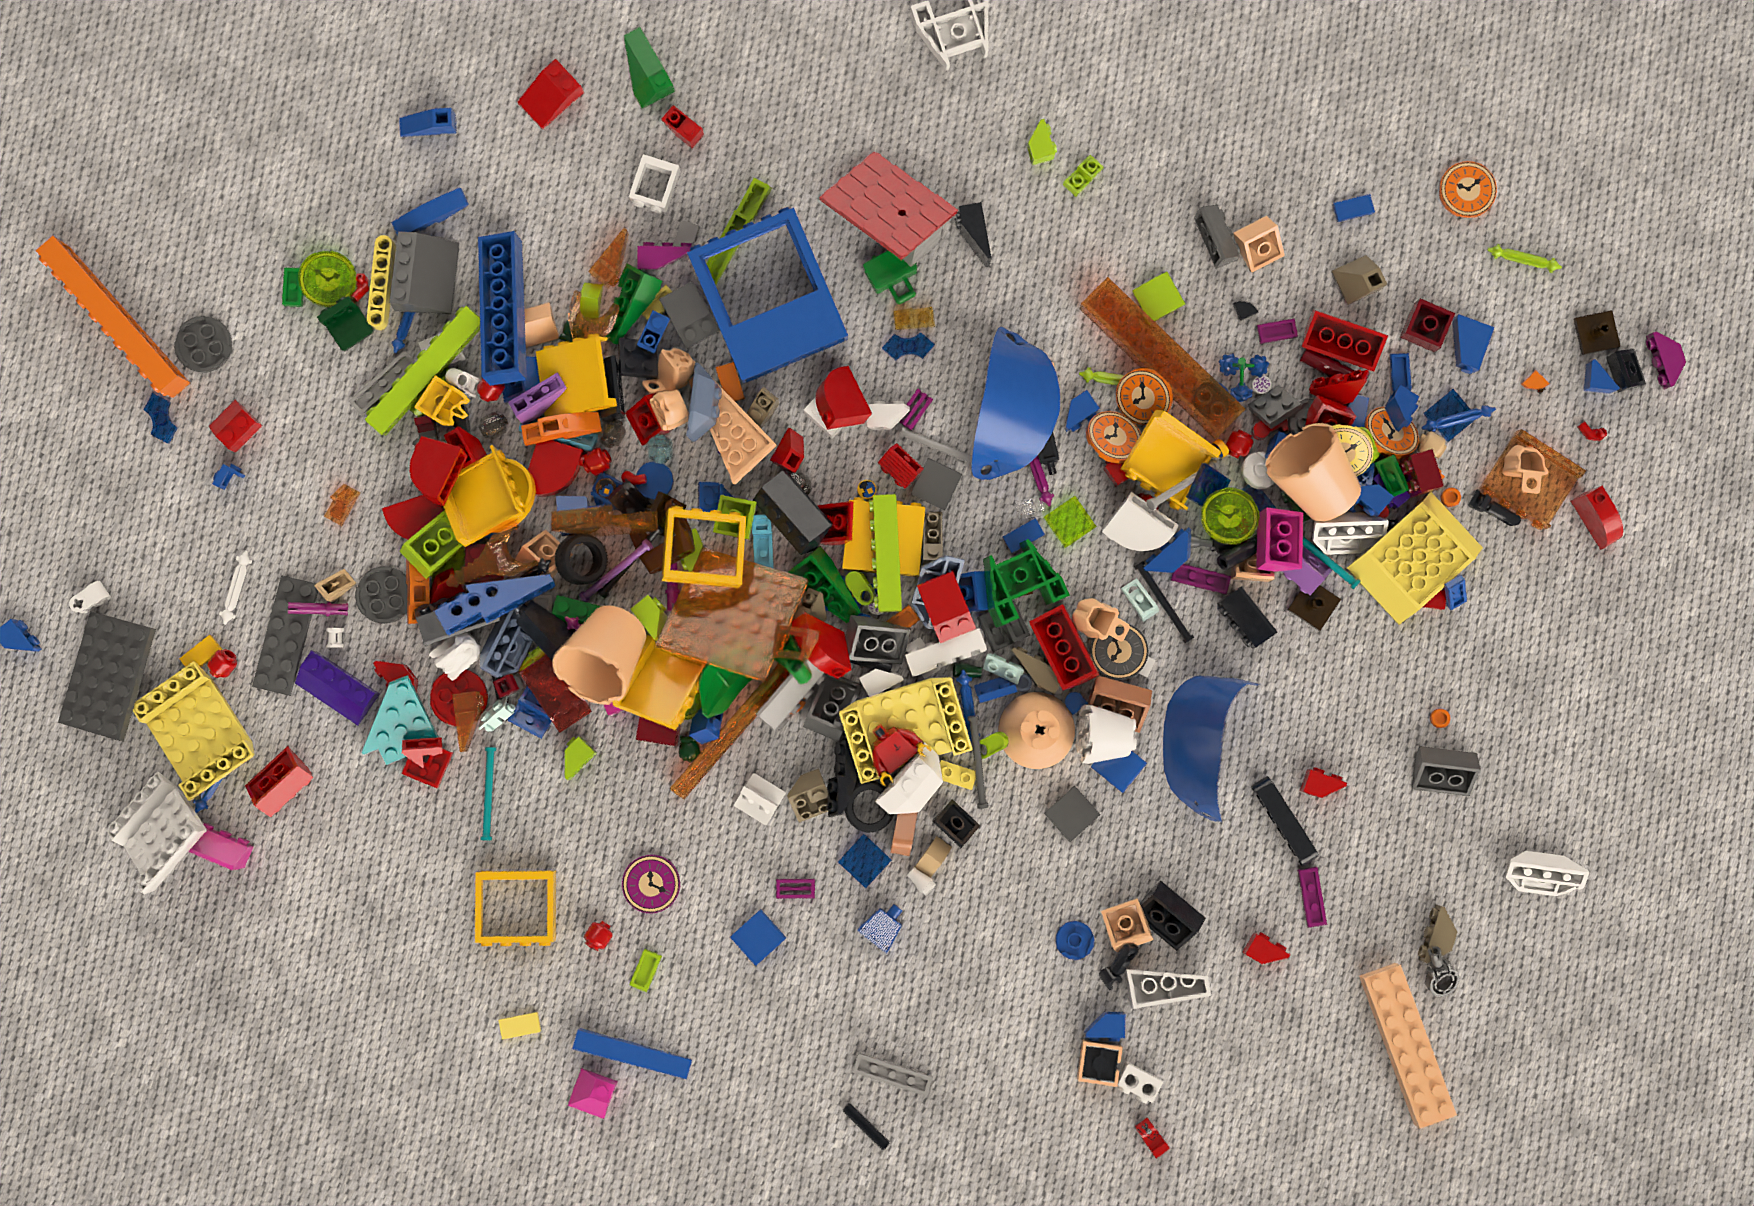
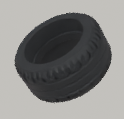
M577 534L565 538L559 544L555 553V565L559 575L571 584L584 585L594 583L602 577L606 571L605 569H607L608 555L605 546H603V543L598 538L589 534ZM578 543L587 546L593 557L592 567L584 576L577 574L570 564V553Z
M870 781L863 784L859 783L855 786L852 797L844 811L849 823L857 830L873 833L884 829L891 822L894 814L885 812L879 821L864 823L856 817L853 810L854 800L861 792L873 790L881 794L886 789L884 785Z

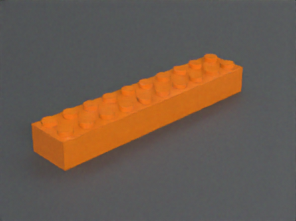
M52 236L35 250L40 255L38 259L46 267L49 266L52 269L51 274L65 284L63 287L68 293L74 294L77 297L75 301L83 309L86 308L90 312L88 316L94 322H99L102 325L100 329L103 333L114 339L113 344L120 351L123 350L127 354L125 357L131 364H136L139 367L137 371L145 379L148 378L152 382L150 386L157 393L160 392L164 396L168 395L174 398L190 384L187 378L68 244Z

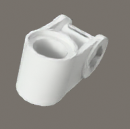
M456 368L449 369L445 375L446 382L464 394L476 398L477 385L481 379Z
M95 581L83 591L70 599L69 606L75 612L86 614L97 606L102 605L104 600H109L111 596L100 581Z

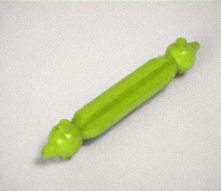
M1500 244L1487 249L1494 256V259H1498L1501 256L1506 260L1537 268L1547 267L1550 273H1553L1556 269H1562V266L1558 264L1555 258H1551L1548 261L1541 256L1509 248L1502 249Z
M1090 367L1085 371L1079 372V375L1085 379L1086 383L1093 379L1099 383L1117 386L1125 376L1102 371L1093 373Z

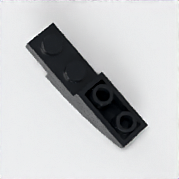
M847 739L836 742L834 748L835 777L828 779L827 810L829 818L842 815L852 797L858 772L854 759H852Z

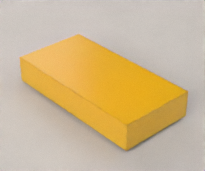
M208 635L180 657L179 660L185 667L193 661L202 667L217 650L223 649L212 635Z

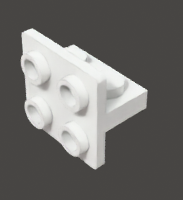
M753 773L746 786L741 790V794L734 806L762 824L767 825L786 792Z

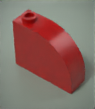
M849 366L838 367L832 370L819 385L816 392V406L827 430L864 424L872 415Z
M421 436L419 442L415 445L410 460L409 471L411 480L415 487L429 501L444 506L468 455L461 447Z
M553 440L537 443L528 467V471L535 482V496H552L568 488L578 475L580 466L583 467L585 452L582 449Z
M1603 485L1588 490L1570 501L1600 550L1622 538L1623 524L1621 517Z
M424 495L382 508L385 520L390 528L407 540L445 510L444 506L429 501Z
M806 612L791 621L793 633L801 651L816 668L837 679L852 670L844 631Z

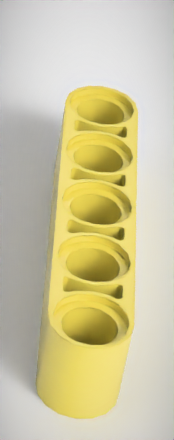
M381 235L375 240L367 310V321L376 330H383L387 327L390 311L389 301L396 245L386 235ZM389 242V247L382 249L383 244ZM383 261H387L386 267L380 268V264ZM385 279V284L378 287L379 281ZM379 298H383V303L376 305V301ZM381 316L380 323L374 324L375 318Z

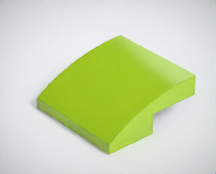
M1168 272L1132 290L1150 324L1186 305Z

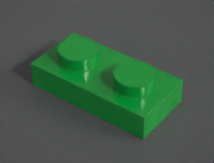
M284 267L283 306L303 307L304 293L300 286V272L302 268Z
M1395 455L1375 463L1390 494L1395 497L1409 491L1407 481Z

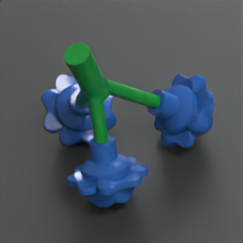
M1232 353L1223 355L1222 359L1219 360V371L1221 373L1224 372L1225 376L1235 375L1236 370H1240V382L1235 388L1230 389V396L1234 397L1238 402L1247 401L1248 398L1252 397L1253 390L1249 389L1244 383V370L1248 368L1252 376L1261 378L1263 374H1267L1269 366L1266 357L1259 356L1258 354L1250 359V364L1246 363L1245 358L1235 357Z

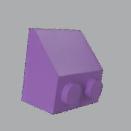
M1303 546L1302 569L1282 572L1288 580H1293L1302 592L1311 595L1332 572V569Z

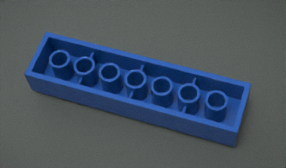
M515 231L478 237L481 375L490 386L527 380L522 240Z

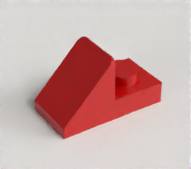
M442 737L402 740V754L424 768V755L435 756L442 754Z

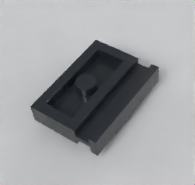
M626 478L625 482L619 485L607 499L630 522H633L645 512L646 506L651 503Z

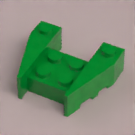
M1029 539L1019 543L1023 553L996 564L992 555L983 559L988 611L996 628L1019 618L1012 600L1039 588L1046 605L1070 596L1063 578L1039 554L1038 549Z

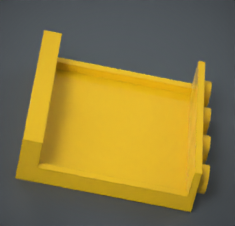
M599 334L587 335L588 338L586 339L574 338L571 343L568 341L559 342L558 346H543V350L536 351L540 383L558 372L567 387L544 412L545 417L593 412L617 406L616 398H608L601 342L607 341V337H599Z
M1155 410L1121 470L1126 472V477L1133 481H1139L1142 488L1148 491L1152 490L1155 493L1154 496L1157 497L1207 466L1212 457L1218 458L1221 451L1166 411ZM1198 480L1167 499L1166 501L1169 502V506L1177 511L1179 509L1187 510L1188 507L1184 504Z
M493 445L490 446L492 453L461 470L444 505L456 540L465 547L526 514L523 508L525 506L524 501L517 494L518 486L511 479L512 472L504 462L506 457L501 449L497 450Z
M853 497V500H849L854 501L852 541L845 544L842 569L877 573V570H873L872 558H876V550H872L871 539H875V531H871L870 520L874 519V512H870L869 502L865 501V498ZM896 501L900 575L918 577L925 507H922L921 503L903 505V502Z
M647 635L626 694L620 701H612L613 706L676 730L678 725L683 723L687 709L692 707L696 693H699V678L709 658L706 657L703 662L656 644L655 639Z

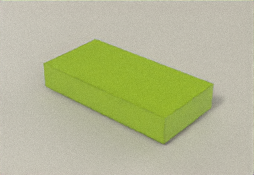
M644 948L629 985L647 993L662 955Z

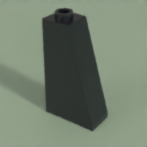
M533 600L528 605L523 604L517 612L520 616L516 623L552 662L557 651L576 632L575 629L568 630L565 622Z

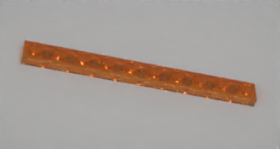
M779 663L730 720L726 722L720 730L719 738L710 741L670 787L673 793L682 799L688 796L757 717V712L788 678L790 673L785 667Z

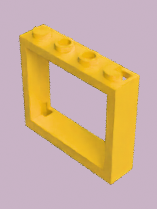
M680 506L669 508L666 512L661 581L739 588L742 585L746 516H741V513L738 512L722 514V511L719 510L703 512L700 508H692L691 510H683V507ZM674 517L738 523L735 576L670 570Z
M556 870L475 872V943H481V946H492V943H500V946H512V943H519V946H531L532 942H539V946H550L551 942L556 941ZM547 879V936H483V880Z

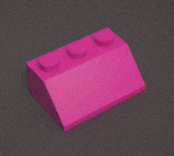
M1265 508L1258 513L1256 569L1273 572L1302 569L1303 512Z
M203 822L207 830L188 852L230 870L245 868L254 847L249 845L250 841L240 837L238 839L232 838L230 832L224 830L218 832L213 830V825Z

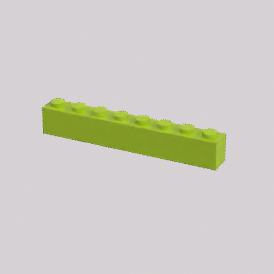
M465 306L457 310L453 321H448L442 328L443 332L439 336L436 335L432 338L429 348L422 350L417 356L418 360L404 370V376L401 379L397 378L391 385L393 388L379 398L380 403L368 410L366 413L367 417L364 420L378 433L386 436L422 396L434 376L439 377L480 331V316L470 307Z

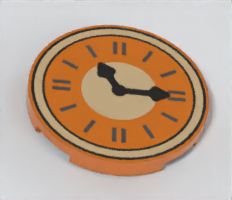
M1471 161L1460 162L1450 167L1442 176L1439 186V197L1445 209L1457 217L1474 218L1482 215L1492 206L1497 194V185L1492 173L1485 166Z
M1137 368L1127 373L1118 383L1116 401L1123 415L1134 423L1147 425L1155 410L1169 412L1173 402V393L1170 384L1157 371L1149 368Z
M1385 407L1374 409L1366 417L1365 428L1372 434L1378 452H1384L1390 456L1395 455L1396 459H1401L1409 456L1417 448L1419 436L1412 421L1408 427L1404 426L1398 432L1395 430Z
M1112 411L1098 413L1091 419L1086 428L1088 444H1091L1093 449L1099 454V457L1112 463H1124L1141 435L1138 427L1131 419L1123 414Z

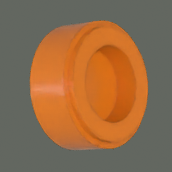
M1447 488L1441 493V502L1446 507H1454L1459 504L1461 494L1455 488Z
M1436 709L1430 715V722L1434 727L1444 728L1450 723V714L1445 709Z

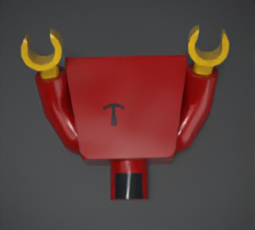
M878 725L872 731L878 738L873 743V765L878 775L882 776L880 781L885 787L884 780L886 778H890L893 783V778L889 774L916 753L926 757L923 753L925 747L931 751V747L923 744V741L913 731L904 728L897 729L896 727L886 731L882 725Z

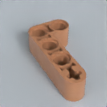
M918 812L897 814L890 853L910 856Z

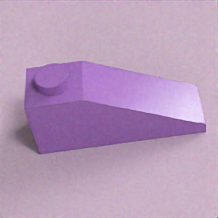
M557 372L508 403L519 421L526 425L539 418L567 387Z

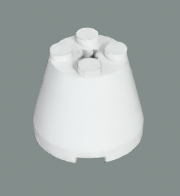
M1083 705L1081 707L1079 716H1082V719L1079 721V727L1076 728V752L1081 755L1080 763L1090 764L1129 756L1131 750L1136 749V738H1133L1136 729L1135 719L1093 705Z

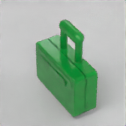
M886 251L878 256H872L871 260L863 264V270L877 294L889 289L897 304H902L916 296V292L908 278L917 273V262L910 267L904 260L899 259L890 251ZM904 281L909 292L898 297L893 286Z

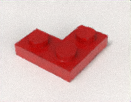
M442 748V754L429 756L428 761L424 762V768L408 758L401 774L434 788H439L453 752Z

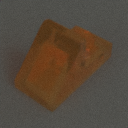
M343 484L330 496V499L333 501L324 517L343 526L361 493Z

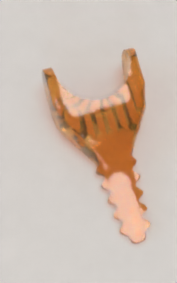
M575 290L568 309V322L572 338L586 339L588 338L587 335L599 334V337L608 335L618 316L619 305L613 303L609 310L599 318H588L581 314V292Z
M518 523L493 535L479 558L474 559V563L468 562L467 567L462 566L461 571L456 570L455 575H449V579L446 581L447 585L457 588L459 584L464 585L466 581L471 582L473 578L478 580L479 576L485 577L486 574L514 576L537 565V560L529 563L519 562L508 551V538L515 529L519 528Z

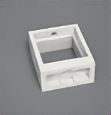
M643 154L629 194V199L633 202L632 204L639 208H643V206L650 207L651 211L661 214V212L667 213L681 171L679 165ZM646 168L671 175L662 202L637 195Z

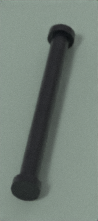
M654 524L652 531L645 539L652 543L658 534L661 535L663 533V529L659 525ZM635 561L610 580L603 588L599 589V595L607 598L610 590Z
M1140 562L1134 566L1135 570L1138 569L1184 638L1183 642L1187 643L1192 640L1194 636L1189 634L1150 573L1145 571V562Z

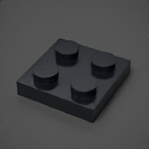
M619 338V376L656 379L658 377L657 348L655 353H652L637 346L638 339Z

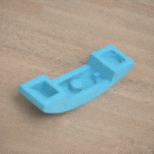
M754 515L752 534L755 592L774 591L772 522L766 515Z

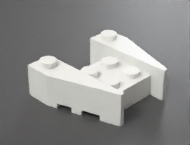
M929 0L910 7V16L915 31L946 71L949 70L950 66L948 57L979 47L983 57H987L988 0H964L967 8L934 18Z

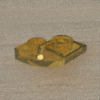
M934 308L895 310V329L907 330L935 327Z

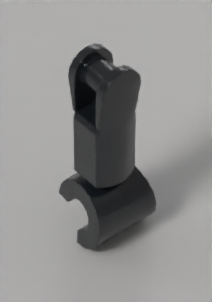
M1478 489L1475 491L1468 504L1470 508L1486 512L1508 526L1520 524L1521 517L1495 501H1491L1492 498L1488 494L1483 495Z
M1124 944L1112 964L1099 972V977L1109 991H1112V984L1115 981L1122 983L1120 975H1123L1131 961L1138 954L1139 949L1136 944Z

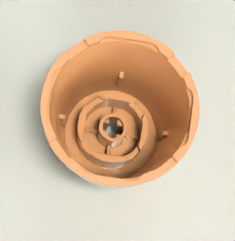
M1317 423L1302 427L1303 431L1294 436L1291 433L1281 440L1269 454L1265 466L1267 467V475L1311 519L1315 521H1328L1342 515L1355 504L1360 496L1361 486L1334 428L1328 424Z
M601 606L597 608L554 656L553 667L557 677L569 685L568 689L585 700L598 704H611L612 701H620L626 694L645 643V628L633 614L616 606Z

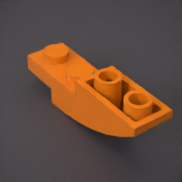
M598 412L549 416L537 419L538 422L521 426L523 441L526 446L562 437L566 440L602 431Z
M406 559L407 623L417 624L414 609L423 604H430L429 578L425 579Z

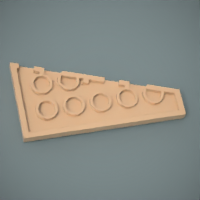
M693 377L689 379L691 388L693 385ZM721 388L722 397L718 402L720 414L710 432L724 460L730 478L735 485L777 445Z

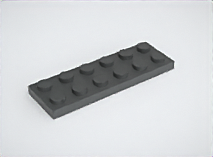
M281 575L252 687L291 696L312 614H288V602L315 603L318 590L315 587L316 583Z

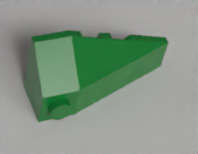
M641 27L625 34L624 41L632 89L643 109L674 93L675 89Z
M626 263L617 286L621 287L620 297H615L613 303L616 304V313L610 316L605 335L609 341L618 344V339L623 338L660 291L662 280Z
M821 546L808 554L786 573L800 591L804 592L810 588L821 592L824 605L828 607L831 613L845 623L849 622L851 615L858 616L861 613L835 564Z

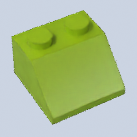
M647 595L630 610L653 639L662 645L665 642L668 618L664 612L666 608L656 597L652 598Z

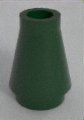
M962 661L954 663L953 678H959L961 670H964L969 677L981 678L982 667Z

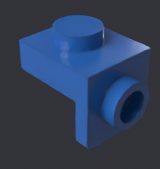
M223 464L221 469L215 473L212 484L225 490L233 474L244 478L245 475L241 473V468L233 464L230 467Z

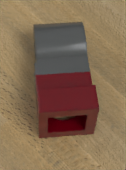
M428 416L414 418L419 440L423 436L438 441L435 420Z
M508 674L493 682L500 698L515 694L526 688L520 674Z

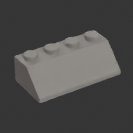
M806 657L805 659L812 672L810 681L805 684H798L790 674L757 712V715L775 730L778 727L782 729L789 720L786 718L789 714L792 713L794 715L801 707L799 704L803 698L807 700L814 692L812 690L816 683L820 685L826 678L825 673L816 668Z

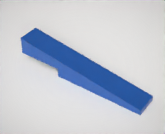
M583 1028L577 1030L572 1047L573 1050L687 1079L692 1063L691 1059L624 1039H616Z

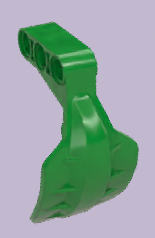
M784 634L771 643H746L738 640L727 642L711 657L700 675L699 695L702 714L709 719L725 712L740 691L761 673L763 663L768 662L770 659L785 667L798 684H805L810 681L812 672L799 645L789 634Z

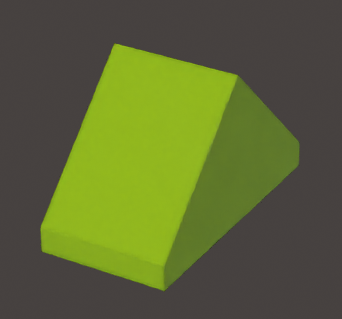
M584 282L579 295L580 320L599 322L603 284Z

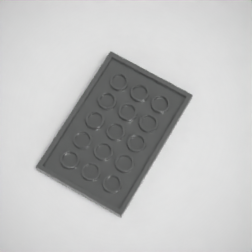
M90 611L58 723L114 740L124 741L156 629Z

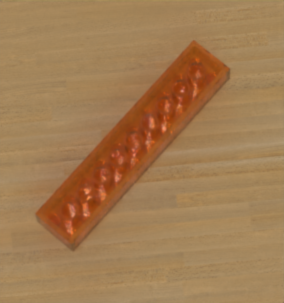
M1109 277L1081 303L1079 309L1140 368H1149L1157 371L1170 384L1173 400L1215 440L1246 410Z

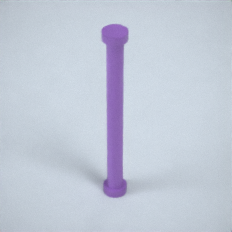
M647 539L642 541L641 546L585 592L579 593L581 600L588 602L593 594L647 550L650 551L653 548L651 542Z

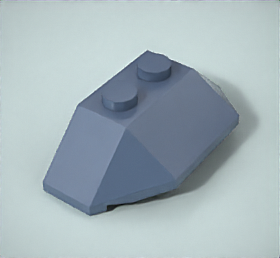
M695 363L686 432V436L692 442H696L716 424V419L720 414L718 402L722 397L721 388L699 363Z
M945 555L921 566L911 603L926 628L934 630L917 585L950 571H953L957 583H959L965 562L964 559Z
M521 605L499 617L500 621L495 623L480 653V668L495 678L518 672L533 642L516 623L520 616L517 612Z

